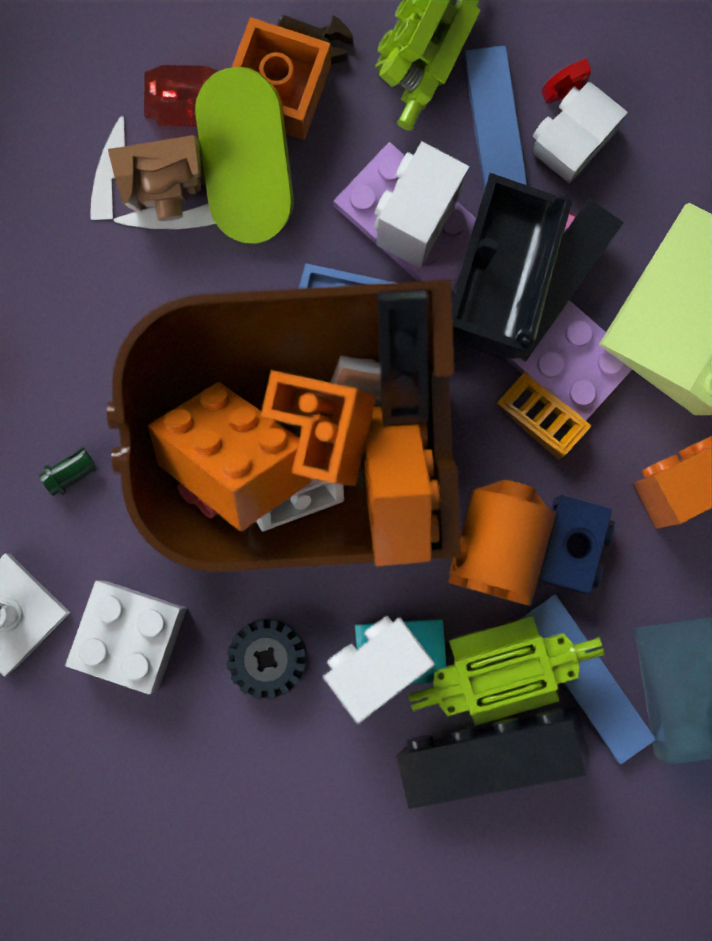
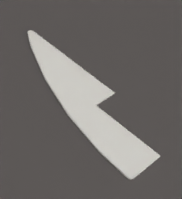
M122 116L115 124L109 136L96 171L91 198V220L113 219L112 178L115 177L108 149L125 146L124 117Z
M209 204L182 212L183 217L176 220L158 221L156 207L146 208L114 219V222L150 229H185L216 224L211 215Z

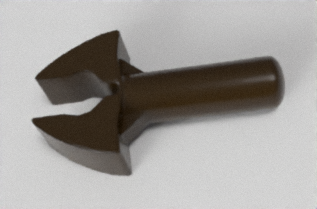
M282 15L277 23L279 27L328 43L340 40L343 43L354 46V37L351 31L334 15L330 25L323 28L286 15ZM331 45V64L348 60L347 50Z

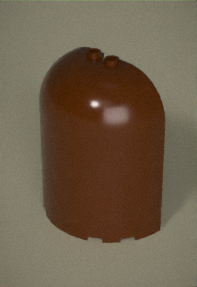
M451 280L196 294L163 303L142 317L128 333L117 354L112 376L113 401L107 403V422L110 430L119 429L121 447H113L111 452L114 475L120 474L122 493L127 512L134 526L146 542L164 557L177 564L209 572L375 563L364 480L363 456L356 486L343 485L344 501L342 503L263 532L257 522L240 531L219 513L210 519L195 504H189L182 498L177 488L180 482L157 464L147 425L217 382H220L262 412L271 371L330 383L340 355L362 360L372 359L380 363L377 292L426 289L428 310V423H426L428 445L423 450H431L433 477L428 478L429 481L437 480L440 501L439 509L431 511V515H437L439 542L431 543V559L461 557L458 468L452 456L449 377L454 376ZM296 425V427L286 429L300 438L303 426Z

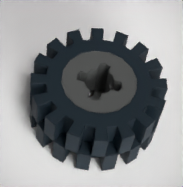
M273 619L257 620L244 626L232 638L233 641L228 647L226 654L228 655V662H226L227 670H230L232 682L236 683L244 694L248 693L253 695V698L260 700L262 698H268V700L276 699L278 696H284L290 692L300 681L307 662L305 645L299 637V633L294 628L292 629L288 626L287 623Z

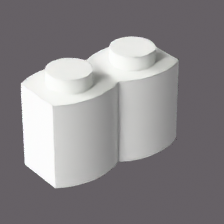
M590 81L581 90L574 87L559 106L563 111L554 120L549 116L545 118L533 134L536 142L531 153L568 183H571L595 154L612 138L628 114L625 109Z

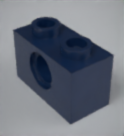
M560 495L553 500L551 509L556 511L557 514L538 582L581 594H591L592 587L597 588L599 586L604 571V563L599 562L603 545L608 546L614 533L615 522L610 520L612 509ZM572 534L580 536L585 543V552L580 558H574L567 551L566 543Z

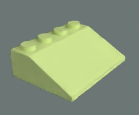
M688 203L683 207L599 345L693 415H712V214Z

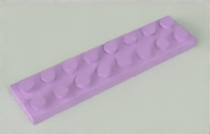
M390 142L333 201V206L375 244L377 243L378 231L373 228L378 217L374 214L375 209L386 190L393 193L399 179L396 177V172L405 156ZM457 203L421 269L384 249L382 250L417 281L451 280V295H453L476 218L460 203ZM570 300L526 362L520 358H505L522 374L526 373L585 420L593 414L632 370L599 345L606 332Z

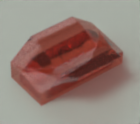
M161 65L146 71L144 74V115L146 119H156L159 126L197 127L195 109L199 91L206 80L218 72V70L207 66Z

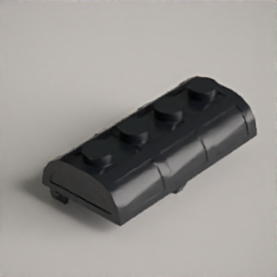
M489 173L451 301L453 340L455 342L501 358H523L530 353L538 332L572 205V200L567 195L558 194L556 196Z

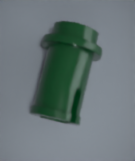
M81 447L77 452L52 467L49 465L44 466L45 471L39 474V477L52 496L59 492L64 495L67 493L65 488L91 472H95L98 468L86 449Z

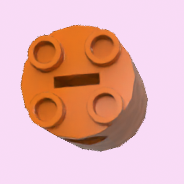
M500 480L477 489H472L460 530L461 557L452 559L448 583L531 606L557 514L556 511L546 506L535 491V488L522 483Z

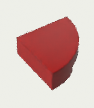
M587 58L567 66L546 82L541 90L546 103L550 104L564 99L574 87L581 90L587 84L592 72Z

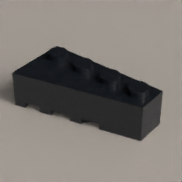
M577 707L564 710H548L538 713L534 717L519 720V718H508L492 723V727L476 730L475 726L459 728L450 731V737L433 740L432 735H424L407 740L408 747H404L396 757L408 809L587 776L589 754Z

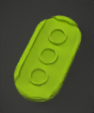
M246 67L226 68L216 72L206 80L196 100V122L209 209L217 226L230 238L243 243H261L271 239L284 228L292 214L294 205L283 106L276 88L260 73Z

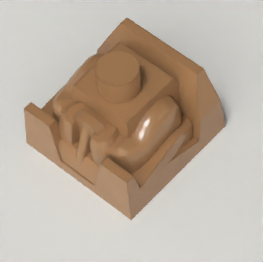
M195 135L108 149L122 203L135 212L141 211L143 205L148 208L156 207L158 221L182 218L181 203L188 202V192L190 194H197V191L202 189V185L206 187L201 146Z

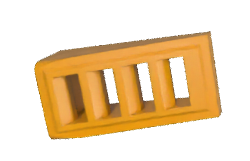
M523 373L496 403L501 410L557 460L563 458L591 427L577 412L526 373ZM527 388L532 395L518 409L513 403ZM540 400L545 406L532 420L526 414ZM551 412H554L558 418L547 430H544L539 425ZM566 423L571 429L558 441L553 435Z

